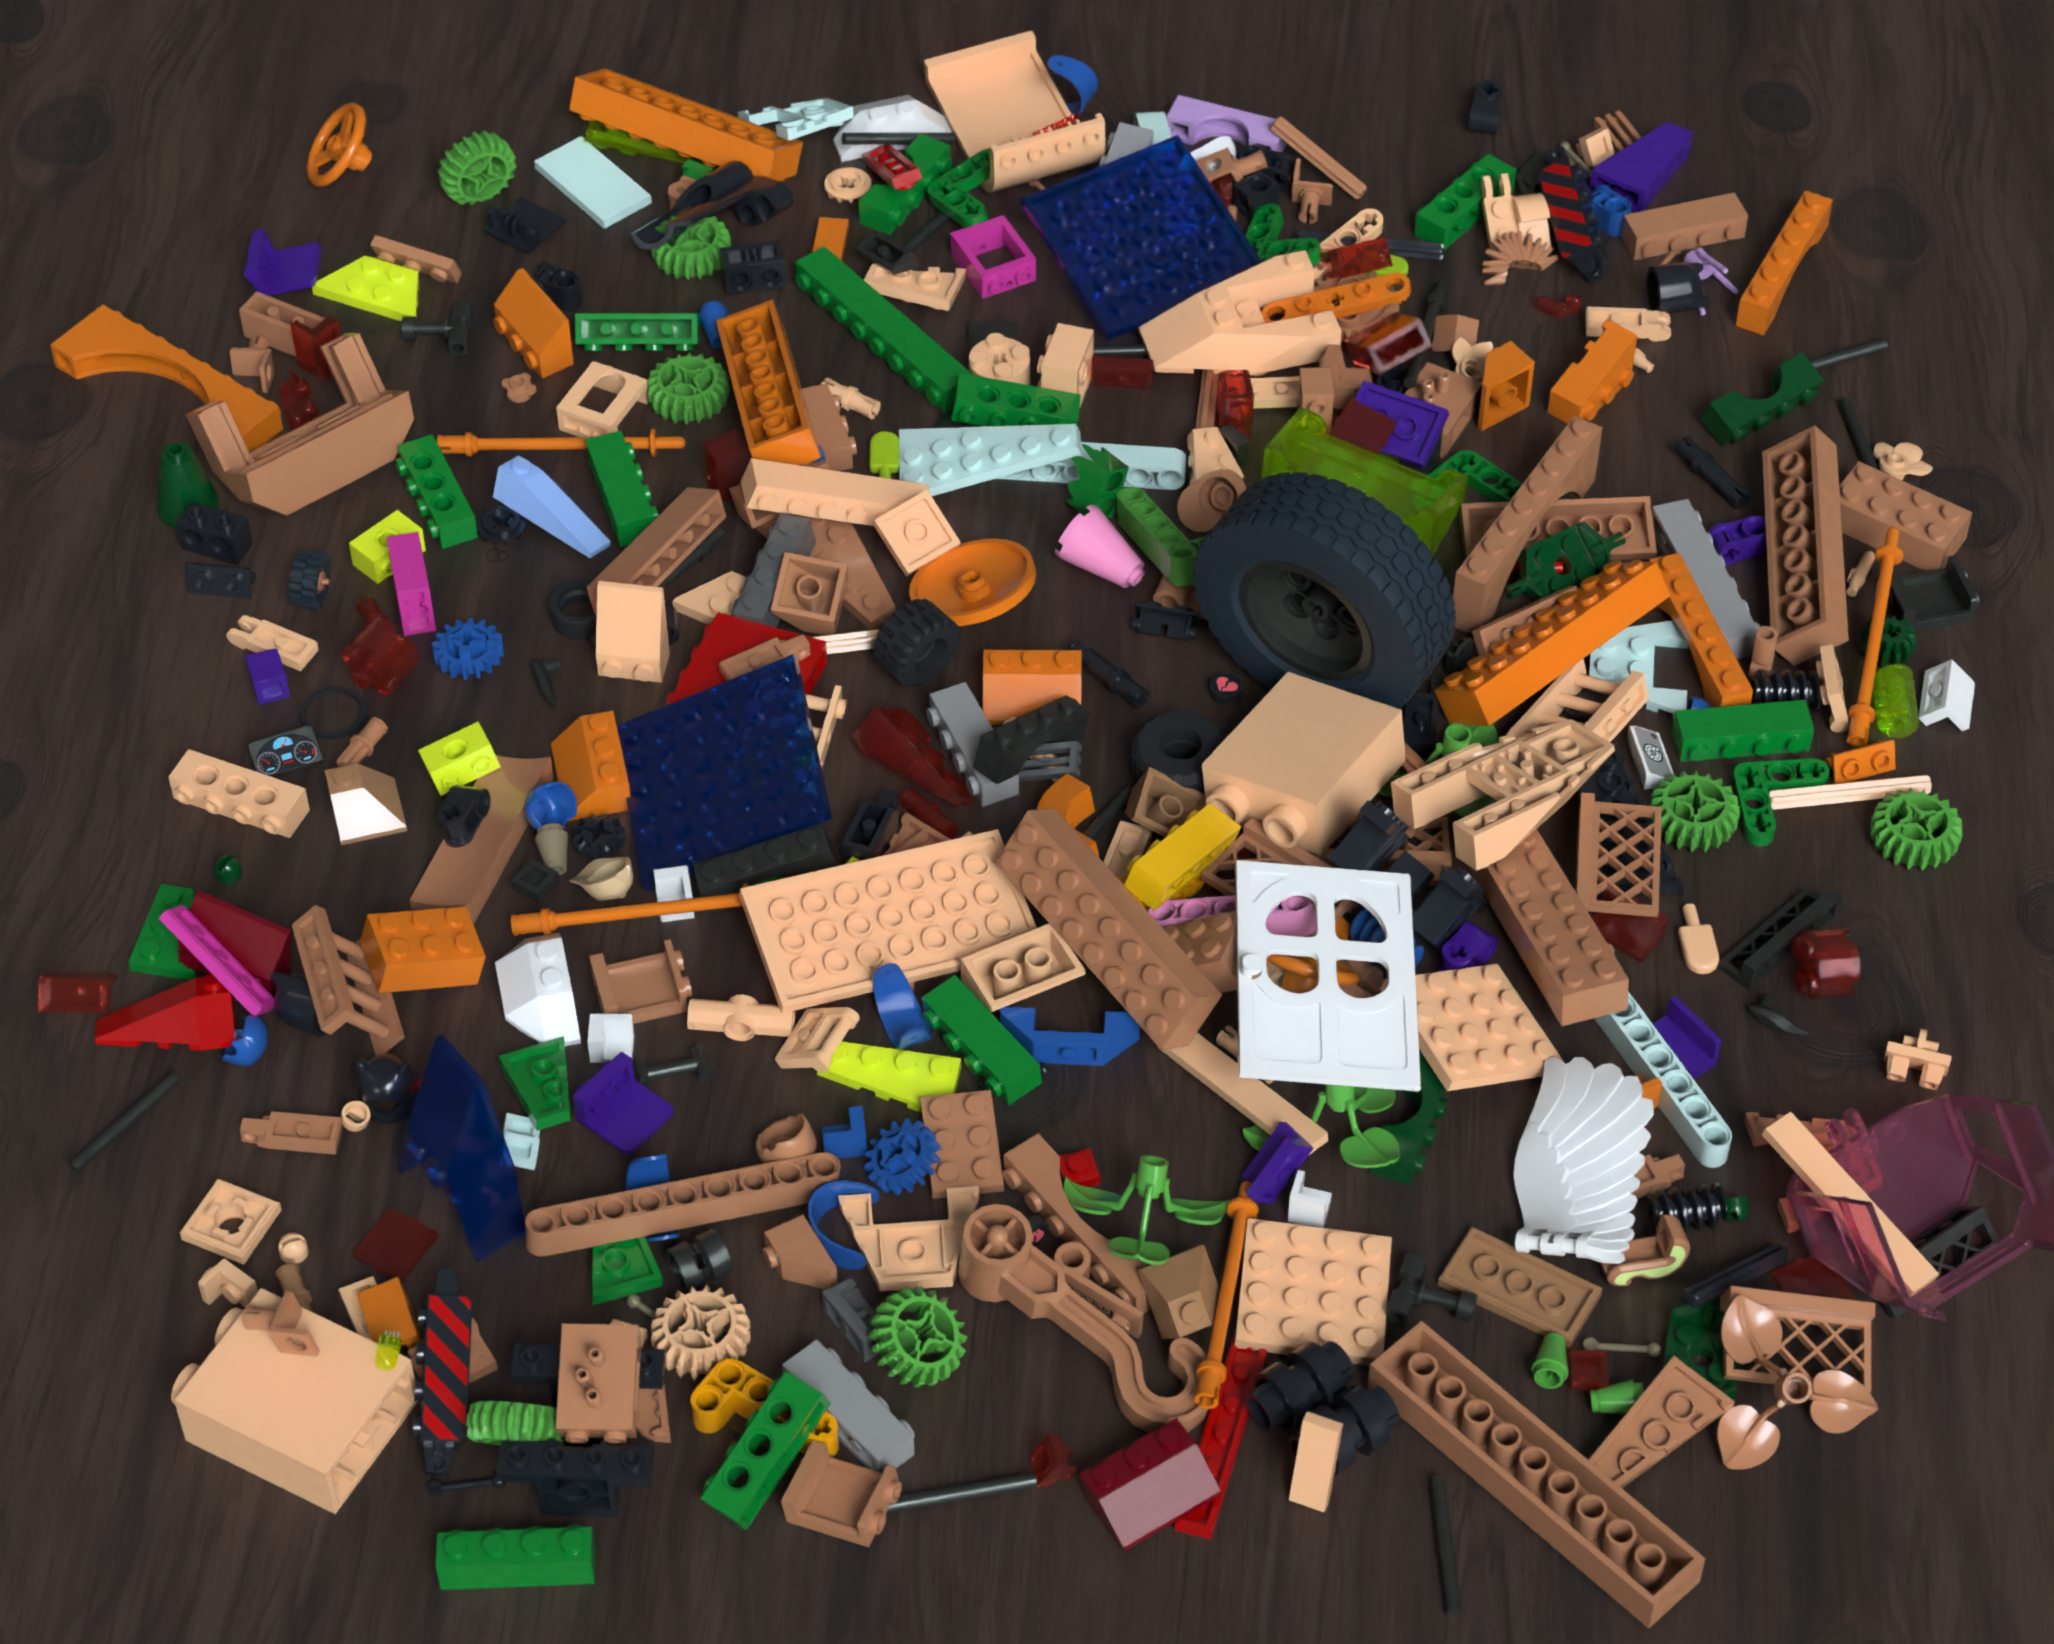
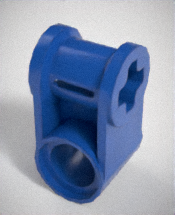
M1599 184L1592 192L1594 200L1591 201L1601 220L1598 226L1608 235L1621 236L1624 215L1631 214V203L1628 199L1612 191L1608 186Z

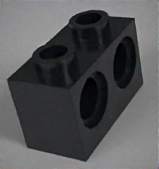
M780 240L720 248L722 277L726 295L786 287L784 257Z
M190 502L176 522L182 550L238 566L253 545L248 518Z

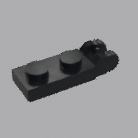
M1432 678L1429 683L1428 693H1420L1418 689L1406 703L1403 729L1404 742L1412 750L1427 752L1435 750L1439 700L1434 690L1438 688L1439 679Z

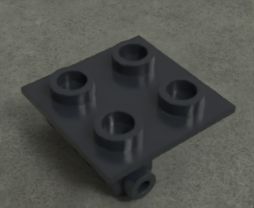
M520 196L505 210L500 206L491 207L487 213L491 223L483 229V232L530 254L567 220Z

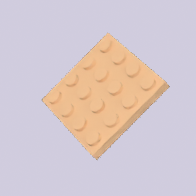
M1498 964L1415 975L1419 1049L1447 1091L1542 1077L1546 1059L1556 1057L1563 1061ZM1388 979L1384 980L1380 988L1382 992L1388 986Z
M1248 1218L1235 1346L1239 1349L1247 1350V1347H1250L1254 1351L1265 1349L1269 1353L1288 1355L1308 1341L1314 1342L1320 1347L1328 1341H1333L1346 1352L1352 1364L1370 1366L1374 1360L1384 1353L1392 1237Z

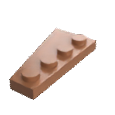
M1673 1356L1595 1451L1589 1461L1623 1488L1732 1408L1735 1401Z

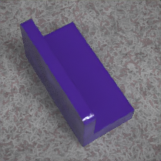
M1677 996L1669 999L1666 1015L1652 1024L1691 1077L1696 1079L1717 1065L1721 1039Z
M1287 1122L1279 1123L1242 1174L1244 1180L1252 1183L1246 1194L1254 1202L1273 1204L1314 1149Z

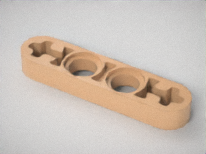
M1371 208L1362 210L1320 243L1323 254H1331L1335 259L1330 263L1320 261L1313 265L1315 287L1316 279L1325 280L1326 273L1331 275L1382 233L1383 215L1378 210ZM1365 221L1367 223H1372L1373 221L1375 222V226L1368 224L1366 227H1364ZM1345 236H1351L1356 239V243L1346 246L1340 240Z

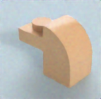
M1542 193L1513 196L1512 200L1518 230L1522 231L1523 244L1525 245L1527 237L1531 233L1533 234V246L1539 238H1542L1541 245L1545 242L1548 243L1544 249L1546 250L1551 246L1547 220L1550 218V213L1545 197Z

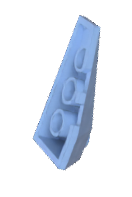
M519 455L498 467L493 498L588 558H592L610 546L611 541L559 484L543 470Z

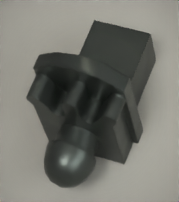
M1461 637L1459 644L1455 643L1453 649L1451 646L1447 648L1441 658L1443 661H1446L1445 673L1447 675L1461 672L1468 667V661L1475 658L1472 656L1473 639Z

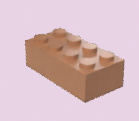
M1858 461L1839 485L1842 533L1877 549L1885 544L1887 530L1890 527H1895L1899 530L1897 547L1904 553L1902 561L1924 571L1945 568L1948 556L1954 555L1967 538L1973 512Z

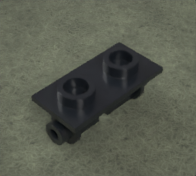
M187 562L188 593L251 598V584H255L256 572L250 571V568Z
M1145 601L1144 604L1135 602V610L1138 617H1133L1132 629L1137 630V633L1160 637L1162 626H1168L1166 638L1189 642V639H1196L1198 627L1195 626L1200 627L1199 613L1194 612L1193 609L1185 606H1177L1175 609L1167 608L1155 601Z

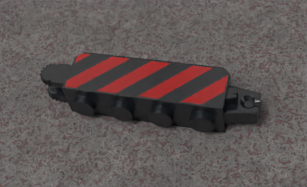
M1560 146L1547 154L1548 166L1541 170L1538 176L1548 205L1550 220L1561 257L1573 269L1586 274L1590 282L1597 283L1602 280L1605 274L1602 261L1608 258L1604 247L1607 245V241L1598 226V223L1601 221L1600 217L1592 206L1591 201L1594 200V196L1586 185L1587 172L1580 162L1575 163L1568 151L1563 146Z
M443 1267L442 1270H439L434 1284V1294H428L426 1306H419L418 1328H425L424 1342H417L416 1364L423 1365L422 1379L415 1378L414 1401H421L420 1415H413L412 1438H419V1450H423L425 1473L429 1476L449 1475L453 1451H457L465 1444V1437L467 1436L466 1419L468 1414L473 1303L465 1295H458V1273L456 1274V1270L448 1267Z

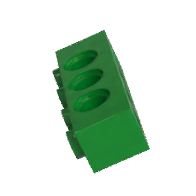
M1489 154L1479 162H1475L1461 177H1457L1447 189L1439 192L1434 200L1417 211L1414 219L1416 223L1415 237L1423 241L1443 243L1444 250H1446L1484 217L1481 187L1482 176H1490L1493 197H1501L1499 187L1500 174H1508L1512 193L1514 192L1516 169Z
M959 373L954 392L951 421L985 427L1078 425L1081 395Z
M433 434L397 445L399 458L395 459V465L400 477H406L407 491L411 498L416 497L415 503L420 517L427 518L426 526L431 539L437 538L441 548L445 549L478 538L475 515Z
M787 1371L784 1372L781 1378H777L770 1385L767 1392L768 1398L760 1410H755L750 1415L746 1423V1431L738 1442H734L728 1448L724 1457V1464L717 1474L715 1473L708 1478L703 1488L704 1494L700 1498L711 1509L747 1531L831 1404L821 1392ZM785 1410L792 1411L791 1417L787 1422L777 1424V1418L781 1412ZM763 1442H770L768 1452L762 1456H756L757 1447ZM748 1473V1482L741 1488H735L736 1479L740 1475Z

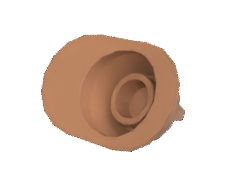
M1219 469L1192 483L1182 491L1178 499L1177 512L1180 521L1185 527L1195 532L1212 530L1236 499L1246 490L1245 482L1237 473L1227 469Z

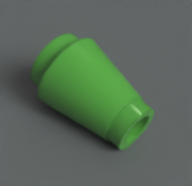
M1549 1333L1544 1336L1531 1368L1535 1382L1543 1388H1558L1568 1377L1566 1341L1560 1334Z
M1633 1379L1598 1388L1597 1390H1590L1592 1412L1626 1415L1644 1393L1643 1382L1633 1383Z

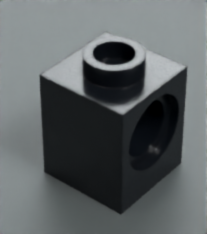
M1259 170L1234 184L1233 206L1248 220L1252 221L1256 210L1261 206L1270 203L1279 205L1280 185L1276 180Z

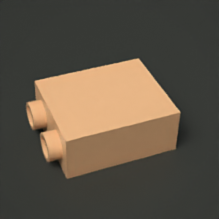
M1287 672L1202 763L1206 805L1211 803L1242 828L1251 818H1254L1263 824L1267 836L1281 847L1291 848L1298 845L1306 851L1322 856L1360 813L1359 810L1366 801H1371L1406 761L1402 710Z
M261 1288L247 1307L250 1305L260 1308L277 1309L282 1298ZM237 1307L231 1309L218 1326L215 1335L216 1347L201 1366L195 1363L187 1365L174 1383L171 1400L176 1406L185 1440L336 1514L418 1402L414 1401L415 1376L411 1359L391 1349L382 1348L378 1343L302 1307V1315L295 1329L309 1331L320 1352L317 1357L281 1353L269 1331L245 1329L243 1316L244 1312H247L246 1308L244 1310ZM291 1338L290 1340L296 1345L306 1346L304 1342L297 1338Z

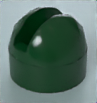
M224 855L215 862L214 873L219 883L231 885L241 879L243 872L237 858L231 855Z
M1748 1197L1726 1198V1221L1733 1223V1214L1737 1213L1739 1222H1742L1747 1217L1749 1211Z

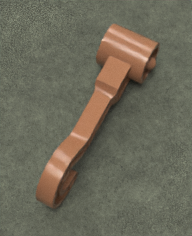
M992 1204L979 1208L969 1216L964 1224L958 1275L961 1285L970 1295L988 1302L1008 1300L1031 1319L1048 1318L1104 1360L1112 1374L1114 1393L1120 1411L1132 1425L1150 1433L1177 1418L1186 1431L1189 1432L1204 1421L1210 1409L1199 1407V1403H1195L1194 1397L1199 1382L1196 1373L1199 1363L1207 1360V1354L1195 1342L1183 1337L1175 1339L1170 1345L1167 1357L1168 1368L1179 1377L1185 1389L1177 1396L1169 1398L1155 1395L1145 1385L1142 1360L1136 1343L1123 1328L1068 1286L1065 1280V1269L1032 1245L1033 1232L1030 1223L1020 1211L1007 1205Z

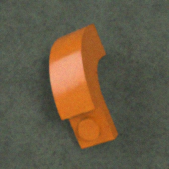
M1067 773L1044 793L1039 801L1037 810L1055 808L1074 829L1080 822L1095 812L1090 786ZM1075 830L1099 857L1096 842Z

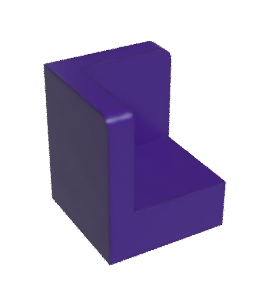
M276 648L245 656L249 677L258 705L290 697L286 674Z

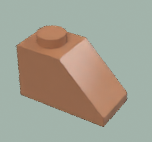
M804 1215L764 1232L765 1248L762 1249L763 1257L770 1269L775 1267L782 1279L821 1289H831L838 1285L837 1267Z

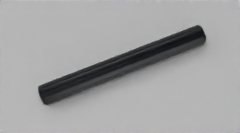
M1299 230L1296 239L1315 238L1319 243H1322L1333 233ZM1345 236L1340 242L1343 245L1351 246L1356 243V239L1351 236ZM1377 237L1358 253L1363 254L1365 250H1372L1405 258L1440 261L1443 258L1444 244Z

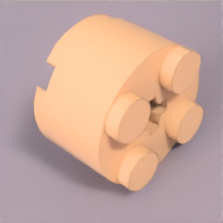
M1000 333L989 334L985 340L976 344L970 351L969 372L974 376L1030 385V350L1022 343L1006 338Z

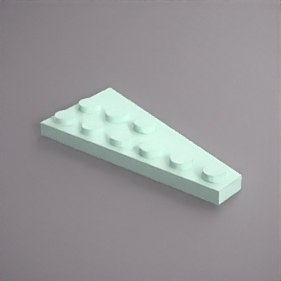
M1076 424L899 429L900 480L928 484L931 496L1081 455V435Z

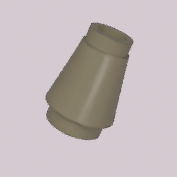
M545 824L538 828L535 842L544 865L562 875L567 871L568 833L564 831L563 826L560 824Z

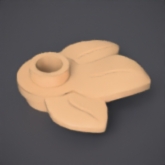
M1460 337L1452 347V356L1456 363L1454 372L1483 383L1487 353L1493 349L1492 342L1478 343L1471 347L1465 339Z
M1880 442L1874 447L1873 455L1879 460L1880 471L1900 480H1903L1907 474L1924 476L1933 469L1929 464L1920 461L1923 451L1915 444L1903 442L1893 447L1885 442Z

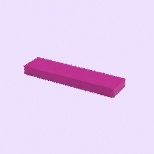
M184 905L164 911L159 920L250 1014L259 1016L272 1010L274 1007V997Z

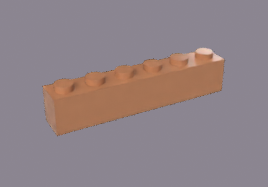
M687 487L587 586L595 615H597V585L599 581L658 587L726 518L719 490Z

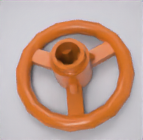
M347 103L334 111L314 139L306 167L308 180L314 186L323 187L330 185L347 168L352 171H363L368 166L372 152L368 150L366 144L362 143L366 127V115L364 108L358 103ZM343 120L341 131L337 135L333 134L330 137L334 129ZM353 120H355V121H354L353 132L351 133ZM331 160L336 161L329 171L319 175V166Z
M1272 954L1267 957V962L1286 970L1280 988L1292 993H1306L1317 987V962L1312 957ZM1340 961L1336 962L1338 985L1351 986L1359 982L1360 977L1355 969Z

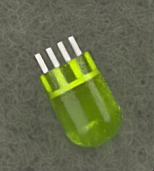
M385 1330L384 1335L380 1336L375 1356V1365L379 1370L391 1371L397 1366L402 1339L399 1338L400 1331H398L397 1337H395L396 1331H393V1336H391L392 1331H389L387 1335V1330Z

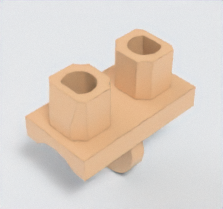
M1920 1029L1918 1038L1904 1035L1902 1044L1888 1041L1883 1061L1887 1062L1886 1078L1897 1082H1905L1909 1067L1922 1071L1919 1082L1920 1086L1937 1090L1943 1076L1947 1075L1952 1056L1937 1053L1939 1043L1926 1040L1928 1030Z

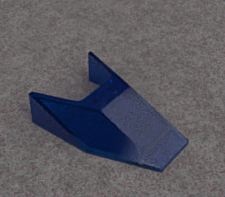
M441 1034L435 1038L405 1128L398 1171L403 1174L419 1163L426 1169L425 1172L431 1184L435 1188L441 1187L452 1200L473 1257L479 1262L525 1233L517 1174L484 1080L444 1035Z

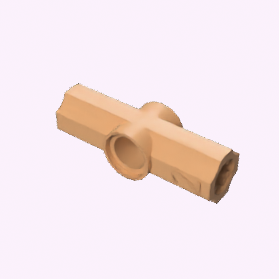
M735 995L729 1001L691 999L688 1005L687 1027L691 1030L724 1032L728 1038L736 1041L750 1040L754 1037V1034L789 1037L795 1027V1011L781 1014L778 1005L759 1004L755 998L748 995Z

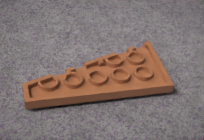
M793 515L808 518L811 521L816 544L810 557L848 564L849 580L843 606L870 630L883 624L896 610V606L852 523ZM778 517L755 529L768 539L769 529L772 524L776 523Z

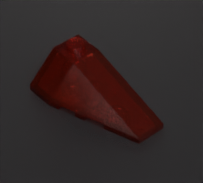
M876 707L852 734V737L859 744L858 749L867 758L879 762L956 806H972L975 803V799L970 795L959 776L954 771L944 767L943 763L947 760L942 752L931 748L928 743L932 740V737L907 708Z

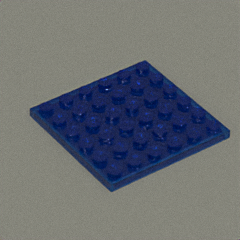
M1179 135L1038 191L1021 200L1022 208L1107 340L1137 329L1193 295L1263 263Z
M794 655L617 725L631 797L626 798L641 882L647 892L655 890L653 870L687 865L690 876L695 874L693 867L695 864L832 819L799 662Z

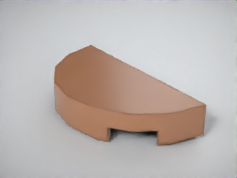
M664 1381L663 1389L639 1388L637 1431L643 1437L652 1441L671 1443Z

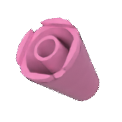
M1089 505L1086 507L1090 510L1087 515L1083 516L1079 513L1067 526L1058 541L1063 545L1061 551L1055 549V555L1063 561L1120 587L1136 586L1145 574L1142 570L1144 566L1143 561L1097 506Z

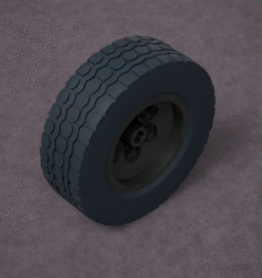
M1285 472L1278 473L1275 476L1273 474L1258 480L1242 492L1204 538L1196 554L1193 567L1194 587H1196L1197 602L1201 604L1200 610L1204 619L1208 620L1209 628L1214 636L1219 638L1218 642L1226 652L1230 653L1233 656L1232 659L1242 669L1245 668L1251 677L1259 683L1262 682L1268 690H1271L1287 672L1400 709L1412 698L1445 654L1452 640L1455 629L1454 624L1456 622V610H1454L1453 594L1449 592L1451 589L1446 576L1442 575L1443 570L1437 559L1431 556L1432 552L1424 541L1418 539L1419 536L1408 524L1405 525L1398 515L1392 510L1388 511L1384 508L1385 505L1373 497H1367L1366 493L1355 487H1347L1346 483L1335 479L1328 480L1327 477L1317 474L1310 476L1308 473L1294 472L1292 474Z

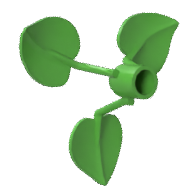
M1452 723L1444 732L1443 743L1436 744L1435 750L1426 760V763L1434 762L1440 753L1445 757L1473 743L1478 742L1482 747L1499 743V736L1494 724L1490 726ZM1400 767L1378 793L1392 798L1391 782L1408 773ZM1485 795L1454 811L1458 816L1464 818L1497 802V800L1489 795Z
M1325 1084V1092H1319V1101L1311 1120L1317 1123L1325 1103L1333 1111L1348 1112L1354 1136L1344 1139L1340 1145V1154L1345 1162L1359 1168H1378L1387 1166L1390 1163L1393 1164L1400 1157L1398 1141L1390 1132L1379 1127H1373L1361 1133L1354 1112L1357 1108L1364 1113H1378L1387 1110L1396 1100L1394 1089ZM1258 1125L1243 1128L1245 1139L1258 1151H1260L1271 1136Z
M1153 1155L1140 1157L1138 1172L1132 1173L1131 1181L1122 1196L1113 1192L1076 1184L1067 1177L1063 1187L1067 1199L1074 1209L1097 1215H1108L1112 1212V1209L1116 1211L1122 1210L1133 1189L1136 1187L1138 1195L1145 1198L1138 1240L1127 1237L1113 1238L1109 1241L1108 1250L1117 1257L1132 1261L1140 1260L1151 1265L1165 1264L1169 1259L1170 1253L1168 1248L1161 1243L1145 1241L1152 1199L1158 1198L1159 1194L1163 1192V1207L1166 1211L1174 1212V1216L1181 1221L1200 1225H1214L1220 1222L1227 1211L1228 1202L1230 1201H1198L1170 1198V1178H1166L1169 1162L1162 1157Z

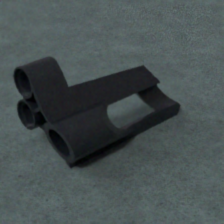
M734 160L698 179L682 193L673 209L629 235L633 238L637 247L643 250H653L680 236L689 225L706 217H712L731 205L743 224L756 226L790 208L793 205L794 197L792 191L785 184L768 177L753 176L752 171L747 165ZM690 205L694 207L667 223L666 233H661L655 228L656 225Z

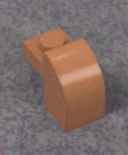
M1328 344L1324 357L1320 358L1319 368L1331 367L1334 389L1333 408L1350 411L1363 381L1373 384L1370 368H1346L1341 346Z

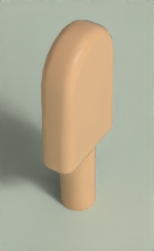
M1686 904L1682 908L1686 926H1681L1678 929V938L1685 964L1694 973H1711L1716 970L1719 962V952L1712 926L1709 924L1700 925L1696 906L1694 904Z

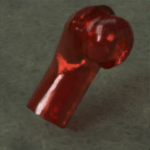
M1569 294L1566 302H1558L1541 295L1537 301L1536 309L1557 318L1577 315L1582 309L1580 306L1583 303V299L1579 295Z

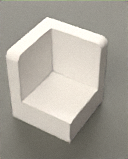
M687 865L653 870L657 902L692 898ZM694 912L660 915L661 922L695 918Z
M590 1014L587 1041L590 1063H605L608 1060H612L621 1051L633 1060L635 1034L631 1014Z
M1298 1170L1290 1194L1288 1222L1324 1228L1332 1193L1304 1187L1305 1171Z

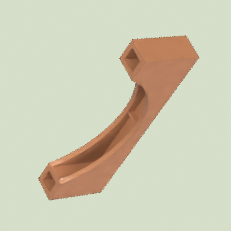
M1574 416L1457 570L1453 594L1454 610H1456L1455 628L1473 635V630L1492 621L1509 575L1524 545L1541 518L1564 494L1582 499L1592 486L1596 477L1603 427Z

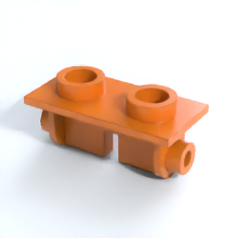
M1894 739L1883 742L1878 740L1872 745L1838 754L1835 752L1830 753L1829 757L1824 759V762L1828 765L1829 771L1833 770L1834 784L1851 782L1896 770Z

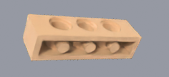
M190 749L187 750L168 777L173 799L183 804H191L206 809L212 814H220L235 819L241 824H250L264 829L268 833L279 834L291 838L310 810L305 788Z

